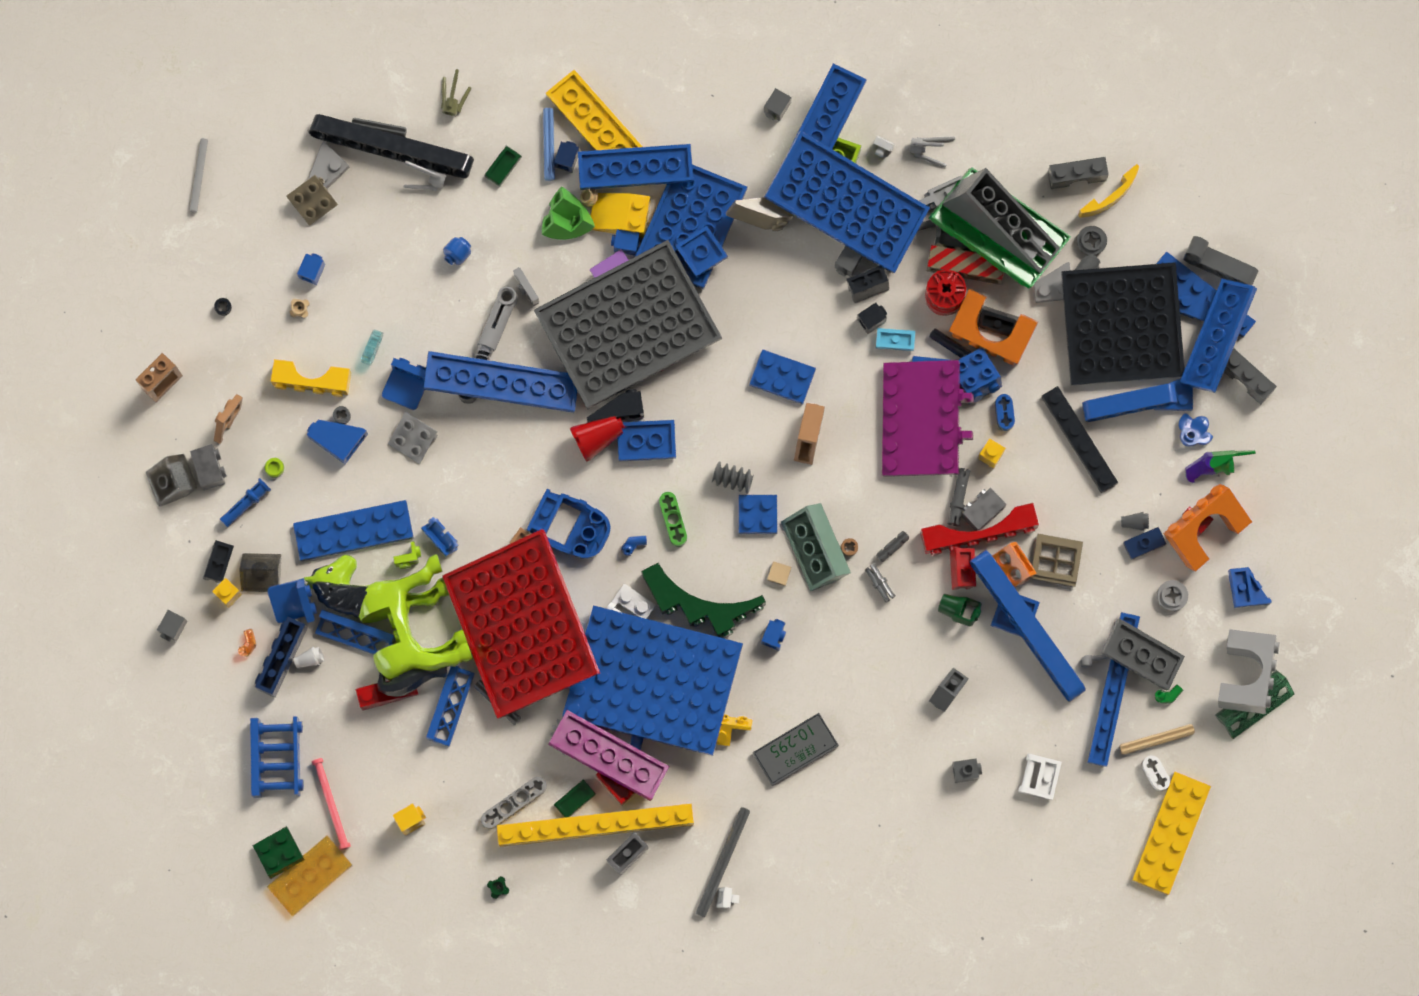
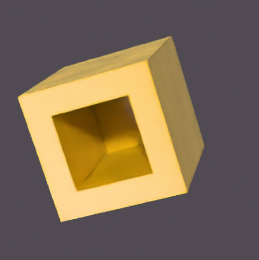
M989 438L978 459L995 468L1006 448Z
M227 578L212 591L228 608L242 595Z

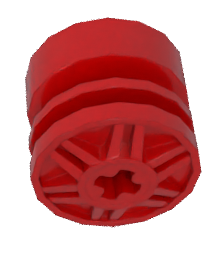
M953 270L937 271L927 282L925 292L926 305L937 315L948 316L956 313L960 309L966 295L965 280ZM947 288L950 289L949 292H948V291H946L945 293L942 292L943 289H947Z

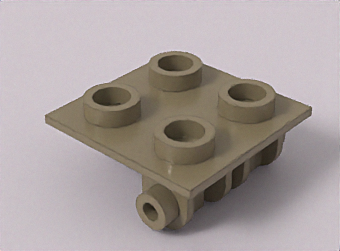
M313 175L286 195L309 226L338 205L324 187V179L322 177L317 178L316 175Z

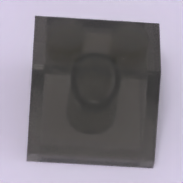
M184 454L166 456L145 472L159 507L186 497L197 489Z

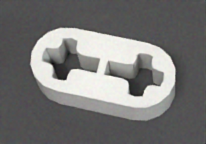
M1152 755L1146 757L1142 762V767L1151 785L1157 791L1167 789L1170 785V779L1160 760ZM1148 760H1150L1151 762H1156V765L1154 766L1156 770L1155 773L1151 767L1147 768L1146 765L1148 764ZM1156 774L1159 775L1160 779L1164 778L1166 780L1164 787L1156 784L1158 781Z

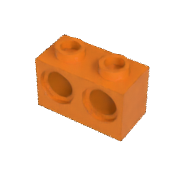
M1017 542L1008 544L992 556L1014 587L1022 585L1037 574ZM1006 553L1010 556V562H1007L1005 559ZM1016 570L1020 571V578L1016 576Z

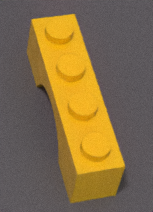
M274 359L271 383L277 389L286 390L288 387L294 388V391L297 392L312 390L313 393L321 395L324 392H328L336 397L348 395L351 380V371L348 368L331 366L323 376L309 379L301 376L296 371L293 361Z

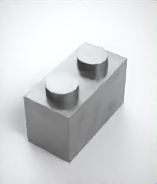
M211 444L190 451L203 491L226 484L224 478L227 475L224 466L220 467L218 460H221V455L218 448L215 449Z
M989 488L987 491L985 489L976 496L978 499L973 504L969 502L962 509L964 511L962 518L975 531L983 529L1006 507V503L992 488Z
M634 832L606 860L621 876L648 849V845Z

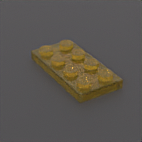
M328 835L303 855L304 861L284 871L267 886L292 917L353 866Z

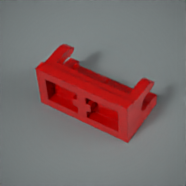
M955 548L950 552L952 590L960 588L968 590L976 587V573L970 565V560L975 558L974 548Z
M600 773L596 774L597 779L621 806L636 794Z

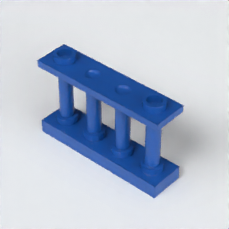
M293 716V724L264 725L259 718H250L251 796L253 798H262V793L266 790L294 789L296 796H301L300 791H304V781L300 779V733H303V723L299 721L297 716ZM293 731V743L264 744V742H261V735L264 732ZM271 751H294V762L264 763V761H261V754ZM294 770V782L265 783L261 781V773L265 771Z

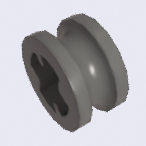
M339 406L333 411V417L337 423L347 424L350 421L351 414L346 407ZM343 411H345L346 418H341L339 420V416L337 414L339 412L343 413Z

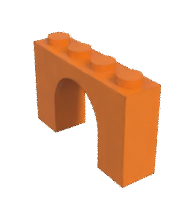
M969 289L949 330L952 332L951 336L961 341L963 338L969 340V345L978 349L981 346L987 349L986 353L994 357L998 354L1004 357L1003 361L1008 364H1018L1038 325V321L1020 314L1008 338L1002 341H990L982 336L977 326L979 313L987 297Z
M1222 484L1213 487L1208 495L1198 500L1192 509L1186 511L1176 523L1171 524L1168 530L1163 533L1186 567L1195 572L1210 560L1197 539L1199 525L1206 517L1218 514L1227 528L1237 534L1252 523V520L1230 488Z

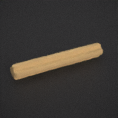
M1189 724L1123 743L1119 746L1122 755L1187 737L1193 735L1195 730L1193 725Z

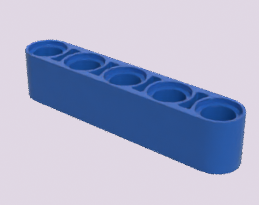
M1168 383L1082 402L1085 422H1093L1174 405L1178 403L1174 383Z

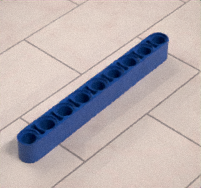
M985 550L970 560V565L1065 699L1071 702L1085 692L1086 688L992 555Z

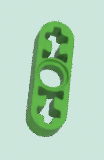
M664 492L659 498V503L671 543L674 546L680 547L686 543L687 534L678 502L672 492ZM665 497L674 500L671 501L672 509L676 507L677 510H670L665 513V510H668L667 503H663ZM671 514L679 517V521L676 524L668 522V517ZM681 525L682 528H678V531L684 537L681 538V542H678L677 539H673L676 537L675 530L670 531V528L675 529Z

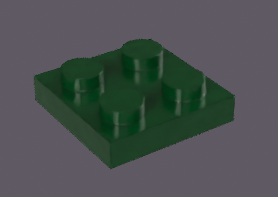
M287 826L252 845L270 879L305 860Z

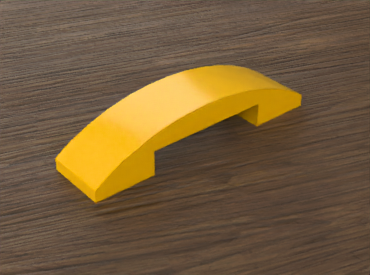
M1136 164L1122 176L1121 182L1123 185L1100 204L1095 199L1091 200L1079 210L1078 216L1080 218L1094 216L1115 205L1132 186L1138 173L1139 165Z

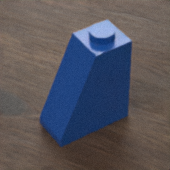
M319 419L316 423L313 422L307 429V436L310 440L345 465L368 435L364 428Z

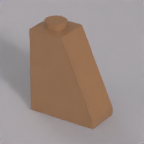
M806 403L794 461L813 464L825 406Z

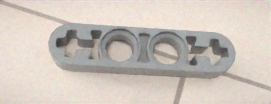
M534 777L491 807L481 817L483 826L487 829L497 827V825H500L538 798L547 789L545 780L541 777ZM535 781L538 783L542 782V790L535 789L532 791L535 795L531 797L529 791L525 788L529 786L531 790L535 786ZM520 792H525L528 795L527 800L523 803L518 802L516 799L517 794ZM504 803H508L512 807L511 812L508 814L501 812V806ZM497 809L503 818L499 820L497 816L493 819L494 824H486V816L493 817L496 814L494 810Z

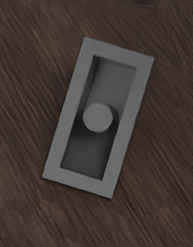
M952 668L938 686L929 702L945 712L969 678L955 668Z

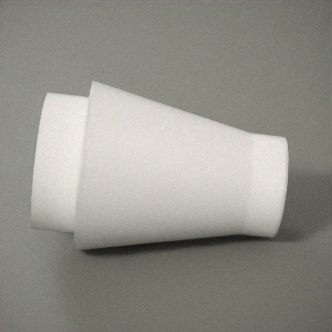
M312 647L294 658V663L298 669L320 665V662L324 661L320 647Z

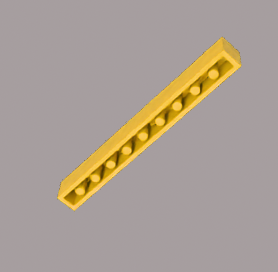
M692 803L497 825L498 844L500 847L692 826L694 825Z

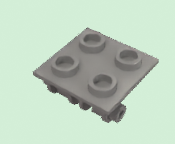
M405 412L388 444L420 464L432 441L436 440L438 431Z

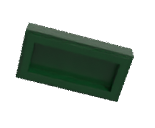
M506 145L484 176L500 187L522 156Z
M583 779L559 799L554 806L565 818L571 817L592 799L596 793Z

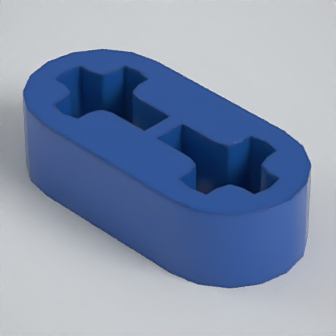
M1001 394L995 401L997 425L1001 430L1009 431L1015 424L1013 401L1009 395ZM1002 399H1005V402H1009L1006 405V411H1003L1001 404L999 405ZM1005 414H1007V420H1011L1008 426L1001 423Z

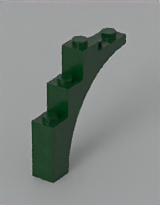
M659 563L641 571L662 615L665 613L670 615L678 610L677 607L680 606L690 626L695 625L697 627L706 622L705 619L708 618L717 637L722 636L726 638L732 635L733 630H735L733 621L741 622L747 618V614L751 612L756 614L764 609L763 606L766 605L763 595L737 603H716L702 600L678 587L666 575Z

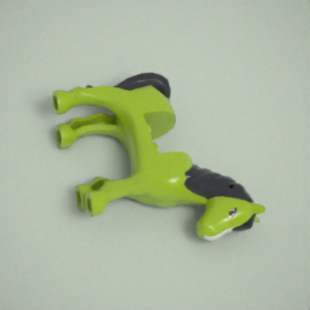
M437 554L429 557L424 568L412 575L397 580L378 581L365 586L350 585L351 577L357 568V561L349 555H343L330 565L315 569L312 576L304 577V580L308 582L306 585L314 589L318 601L323 603L328 609H333L346 615H353L356 618L359 617L363 623H374L389 618L392 629H397L393 631L397 643L385 647L373 655L374 663L379 672L377 687L383 694L393 697L404 696L432 678H445L447 676V667H455L462 662L473 660L463 629L454 632L453 637L449 641L435 648H423L412 637L408 616L410 607L419 605L432 607L437 605L441 597L449 595L443 577L438 579L435 586L426 592L409 593L411 589L417 586L429 584L434 574L443 572Z

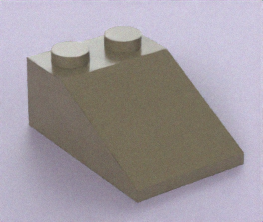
M764 197L735 200L726 211V216L765 230L772 229V231L783 230L794 217L793 214Z

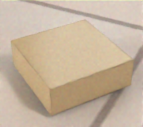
M773 561L767 580L786 586L791 567Z

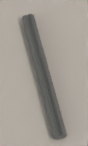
M741 807L700 901L696 914L706 917L748 819L750 810Z

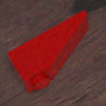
M377 683L355 689L362 711L419 695L416 689L404 696H388L378 690Z

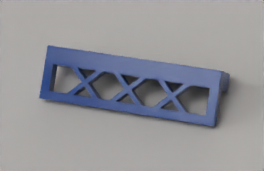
M321 610L319 615L320 622L315 634L373 655L377 652L375 644L383 641L389 643L388 646L395 642L393 634L325 610ZM325 621L332 623L335 629L328 634L321 631ZM349 629L353 637L344 640L339 632ZM366 635L371 643L361 646L357 638Z
M450 666L426 736L428 740L450 747L475 673L461 669L459 666ZM458 674L468 675L467 683L459 687L456 681ZM460 691L462 699L453 705L450 699L451 694ZM453 709L456 714L455 719L447 723L444 718L445 712ZM445 727L449 731L447 741L437 738L439 730Z

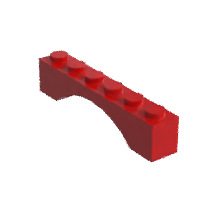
M1034 503L1014 507L1010 514L1001 522L984 530L972 532L957 531L939 524L922 528L920 534L925 554L930 553L931 556L941 554L942 550L949 549V551H952L955 548H961L960 546L963 545L973 547L979 545L981 541L986 540L987 543L997 541L998 537L1002 536L1012 538L1017 536L1016 533L1024 532V534L1033 533L1038 528L1039 523Z

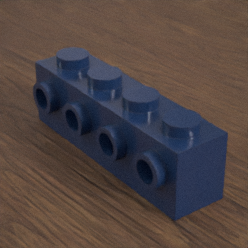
M287 617L286 621L282 622L279 629L280 634L272 643V651L264 660L262 673H259L256 677L255 688L258 691L276 698L308 629L304 623Z

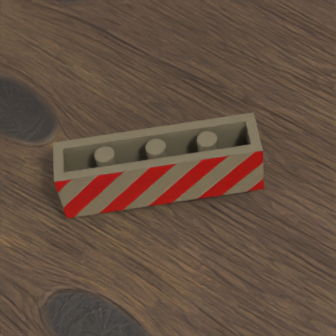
M944 244L931 245L927 272L936 273L945 269L953 270L960 274L962 278L1001 285L1004 271L1001 272L977 252H968L961 247H954V249L946 248Z

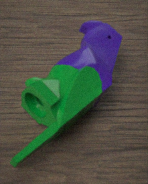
M1255 450L1205 452L1203 456L1185 467V476L1189 482L1195 483L1194 480L1200 475H1215L1221 472L1230 475V473H1234L1233 457L1256 454Z

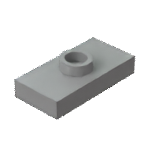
M521 268L514 269V276L519 282L517 287L521 294H526L533 306L539 304V298Z

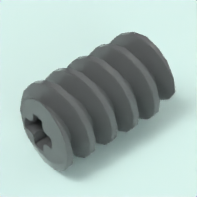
M719 461L714 471L712 483L716 480V486H719L723 482L724 488H727L730 483L731 490L738 486L739 492L745 487L746 494H749L754 475H751L750 469L744 474L743 467L737 472L735 465L729 470L728 463L722 468Z

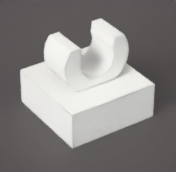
M877 136L874 144L878 145L875 155L883 157L886 150L893 151L895 147L894 143L880 136Z
M718 888L716 908H730L731 904L739 903V895H732V888Z

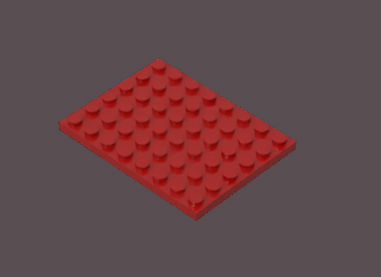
M541 529L442 575L497 719L600 674L545 530Z

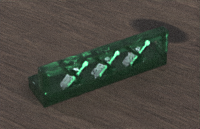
M1276 670L1271 675V678H1274L1273 690L1269 689L1268 696H1271L1270 708L1266 707V714L1255 713L1250 719L1247 718L1250 712L1222 709L1215 714L1217 720L1225 726L1232 739L1295 695L1287 678ZM1285 687L1287 692L1282 696H1278L1279 691ZM1237 721L1240 722L1239 727L1233 731L1231 726Z

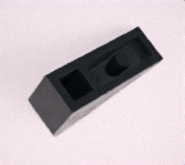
M636 389L626 390L625 393L620 394L586 417L587 423L613 416L616 419L621 418V420L644 417L641 391Z

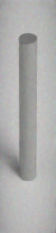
M204 138L200 140L190 212L195 213L198 210L208 139Z

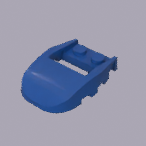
M546 489L527 531L534 533L543 529L547 534L561 504L564 503L581 511L565 545L547 537L550 546L580 558H591L600 553L609 537L611 529L607 516L582 499L579 500L563 493L558 495L552 493L550 489Z

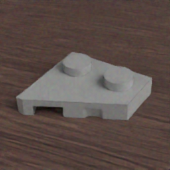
M323 141L309 178L313 175H316L317 178L322 177L325 181L323 185L328 189L350 167Z
M1070 262L1063 264L1035 282L1033 286L1036 303L1063 300L1061 272L1070 271Z

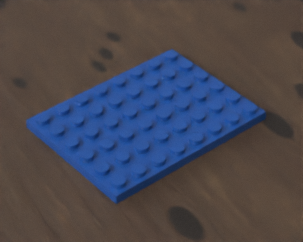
M593 605L585 635L600 674L570 687L562 717L568 710L598 727L713 756L743 643Z

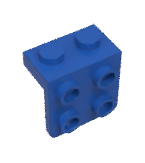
M980 348L959 359L960 385L964 389V393H972L974 395V402L980 401L983 396L989 393L997 392L1002 387L1001 376L984 349Z
M393 358L391 363L392 371L383 389L382 397L411 410H416L425 391L423 390L426 367L421 365L413 366L410 364V361L404 358H399V360Z
M304 578L268 588V596L278 623L286 621L287 617L292 619L306 617L307 623L315 621L317 608L315 602H311V588L309 585L306 586Z

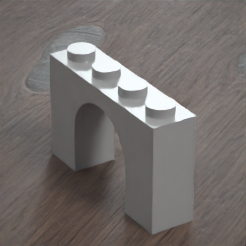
M1229 629L1227 654L1253 658L1261 665L1263 671L1259 679L1250 685L1242 686L1221 683L1218 697L1219 708L1266 714V707L1270 708L1271 696H1268L1269 689L1273 690L1274 678H1271L1272 671L1276 672L1277 660H1274V656L1279 653L1280 642L1276 641V635Z

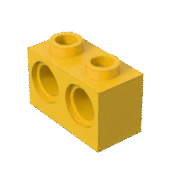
M413 803L393 814L395 821L405 836L425 825L424 819L426 816L420 806L416 807Z

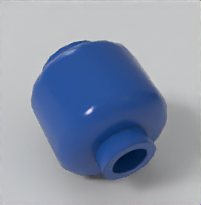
M463 237L452 238L443 248L444 259L450 265L463 264L471 255L470 243Z

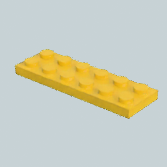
M575 70L571 71L546 92V96L594 150L643 147Z
M1178 772L1173 773L1132 881L1166 895L1170 894L1210 791V785Z

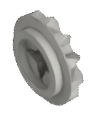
M1166 581L1158 589L1157 599L1160 606H1163L1166 610L1176 611L1186 605L1188 591L1179 581ZM1171 588L1174 594L1179 595L1175 598L1174 603L1171 598L1165 597L1170 594Z

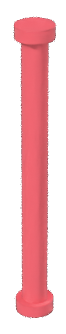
M323 758L313 760L311 763L312 766H315L340 843L339 849H347L351 845L347 842L322 765Z

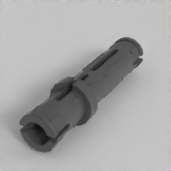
M959 468L953 501L949 506L951 510L947 522L948 525H960L962 509L965 507L963 503L969 474L971 472L969 469L965 471V468Z

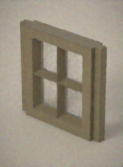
M1037 534L1032 566L1037 574L1030 579L1076 587L1083 542Z

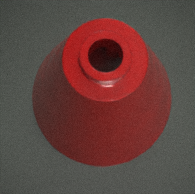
M613 416L571 427L570 430L584 459L588 462L620 437L625 426L621 418L616 419Z

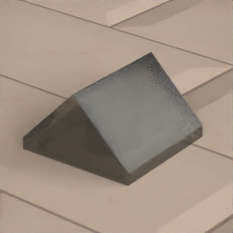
M243 553L239 568L241 592H268L269 587L280 585L282 555Z

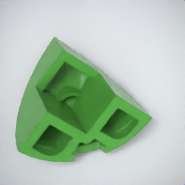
M561 186L549 203L551 207L549 214L543 218L542 235L559 240L573 239L588 233L595 225L584 205L572 193Z

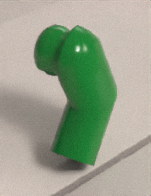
M1176 684L1170 692L1157 690L1155 699L1159 703L1171 704L1184 690Z

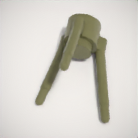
M458 69L455 70L450 97L447 98V101L446 77H443L441 109L442 113L450 116H456L457 112L461 113L462 106L471 91V87H468L459 104L458 100L454 99L459 73Z

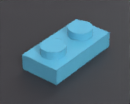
M877 328L876 348L914 351L915 331Z

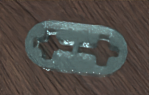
M375 329L372 331L361 358L362 363L372 365L381 344L383 332Z

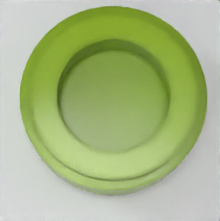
M271 458L265 463V471L272 478L280 477L284 472V464L278 458Z

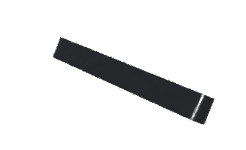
M321 114L314 116L309 129V134L316 139L404 163L408 161L423 168L459 178L469 177L474 158L465 153Z

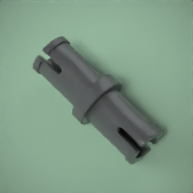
M876 564L870 565L873 572L869 567L865 569V572H867L874 583L873 587L878 589L885 602L890 601V598L893 599L896 595L887 584L888 580L882 576Z

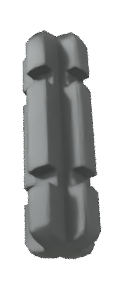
M904 531L900 532L897 538L892 539L883 550L881 549L876 554L877 558L884 562L888 555L891 556L902 546V543L909 540L908 534Z

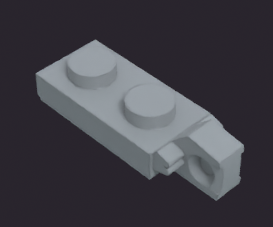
M962 175L928 190L924 194L925 198L919 201L930 207L931 210L937 208L957 182L962 179Z

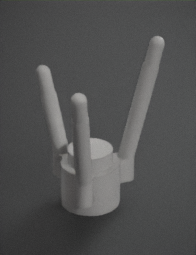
M955 137L912 138L910 153H915L914 157L946 167L945 163L921 153H925L926 146L943 147V143L937 142L955 140Z
M405 161L406 165L430 175L428 183L432 185L405 184L404 188L429 189L433 191L443 188L447 174Z

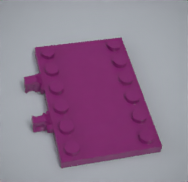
M959 360L883 363L882 476L959 475V445H963V440H973V431H962V428L959 427V408L962 407V403H974V395L972 393H963V389H960Z

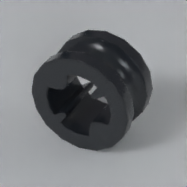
M219 298L214 304V309L217 314L225 316L231 312L232 305L227 298ZM221 302H223V304L225 302L227 303L226 311H223V309L222 311L218 310L220 308L219 304Z

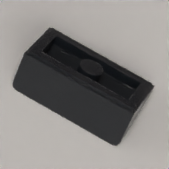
M983 306L977 326L1009 337L1019 317Z

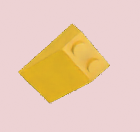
M598 193V199L592 206L591 217L595 225L592 230L616 234L618 229L639 233L640 238H644L651 203L650 196L632 193Z

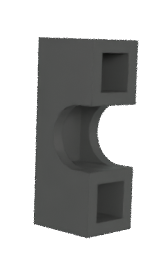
M1106 157L1049 165L1048 168L1051 189L1069 187L1070 184L1077 181H1087L1088 184L1107 181L1109 175Z
M1235 348L1232 350L1224 373L1232 380L1236 378L1242 382L1248 390L1247 393L1261 405L1274 392L1277 386Z

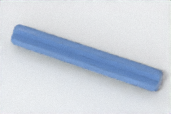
M544 108V178L546 181H553L555 179L553 108Z

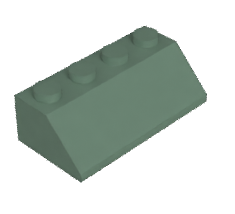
M821 503L805 506L781 521L810 591L838 581L851 573Z

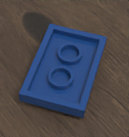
M762 349L749 386L804 404L816 368Z
M674 420L623 422L625 428L622 429L623 434L618 437L619 461L676 459Z

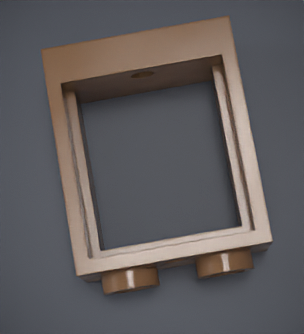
M161 353L135 380L141 389L152 400L157 402L183 375L177 366L166 355Z

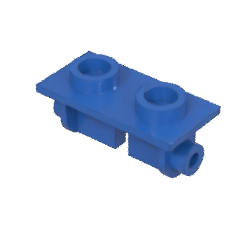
M432 517L428 524L421 527L422 531L445 556L458 550V541L449 531L445 534L443 533L446 528L438 518Z

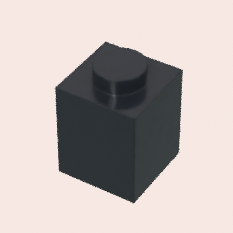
M875 302L857 314V321L865 332L869 334L886 322L887 312L882 305L878 306Z

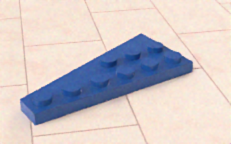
M1166 251L1156 264L1176 262L1180 314L1192 319L1201 320L1204 323L1217 290ZM1246 315L1238 336L1244 337L1256 323L1249 315Z

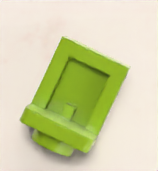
M414 541L410 542L412 553L393 556L396 567L407 569L412 564L419 563L418 558L421 557L420 546H416Z

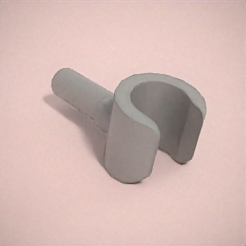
M1103 654L1097 656L1085 655L1081 658V666L1092 667V661L1107 659L1108 657Z

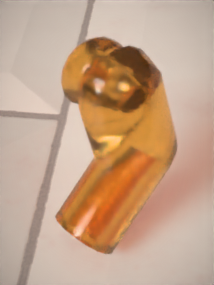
M253 629L243 631L246 641L242 647L238 648L240 656L248 657L256 648Z

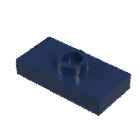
M1156 527L1124 541L1123 544L1132 560L1165 546L1166 542L1159 527Z

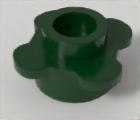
M502 876L487 883V887L492 892L491 897L493 899H498L503 894L507 895L510 891L506 887L505 878Z

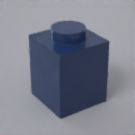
M561 141L554 160L555 168L573 173L578 159V152H580L577 144L566 141V143Z

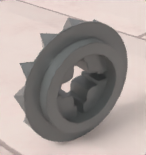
M1087 226L1079 232L1077 245L1081 252L1096 256L1105 249L1107 236L1101 228ZM1090 235L1093 239L1097 240L1094 243V248L1091 243H1086Z

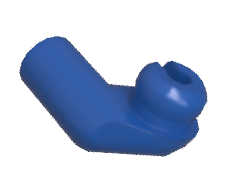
M646 536L629 537L622 545L621 550L623 554L629 556L637 546L647 545Z

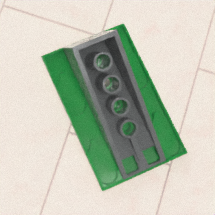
M973 167L969 168L962 176V179L957 182L928 218L951 237L954 236L1001 272L1004 271L1016 282L1028 289L1035 284L1071 238L1066 232L1011 195L987 168L980 171Z

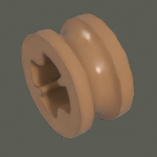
M848 538L842 542L841 550L843 554L853 556L857 553L858 543L856 540ZM846 543H853V548H855V550H850L847 552L845 550L846 547H844V545Z

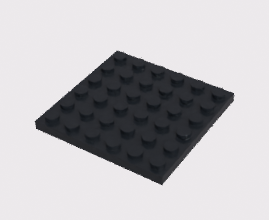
M1176 262L1061 272L1070 385L1182 377L1185 366Z

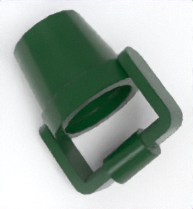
M943 594L938 612L952 618L954 622L971 627L981 614L982 603L968 597ZM967 605L975 607L970 620L963 617Z

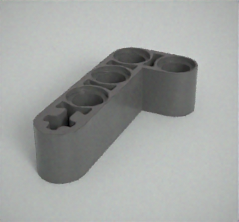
M1193 236L1183 258L1185 262L1223 279L1253 285L1259 272L1257 268L1208 247L1209 242L1207 240Z

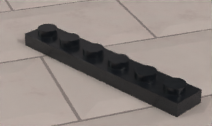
M1057 386L1043 394L1041 398L1099 491L1103 493L1118 484L1117 479L1060 388Z

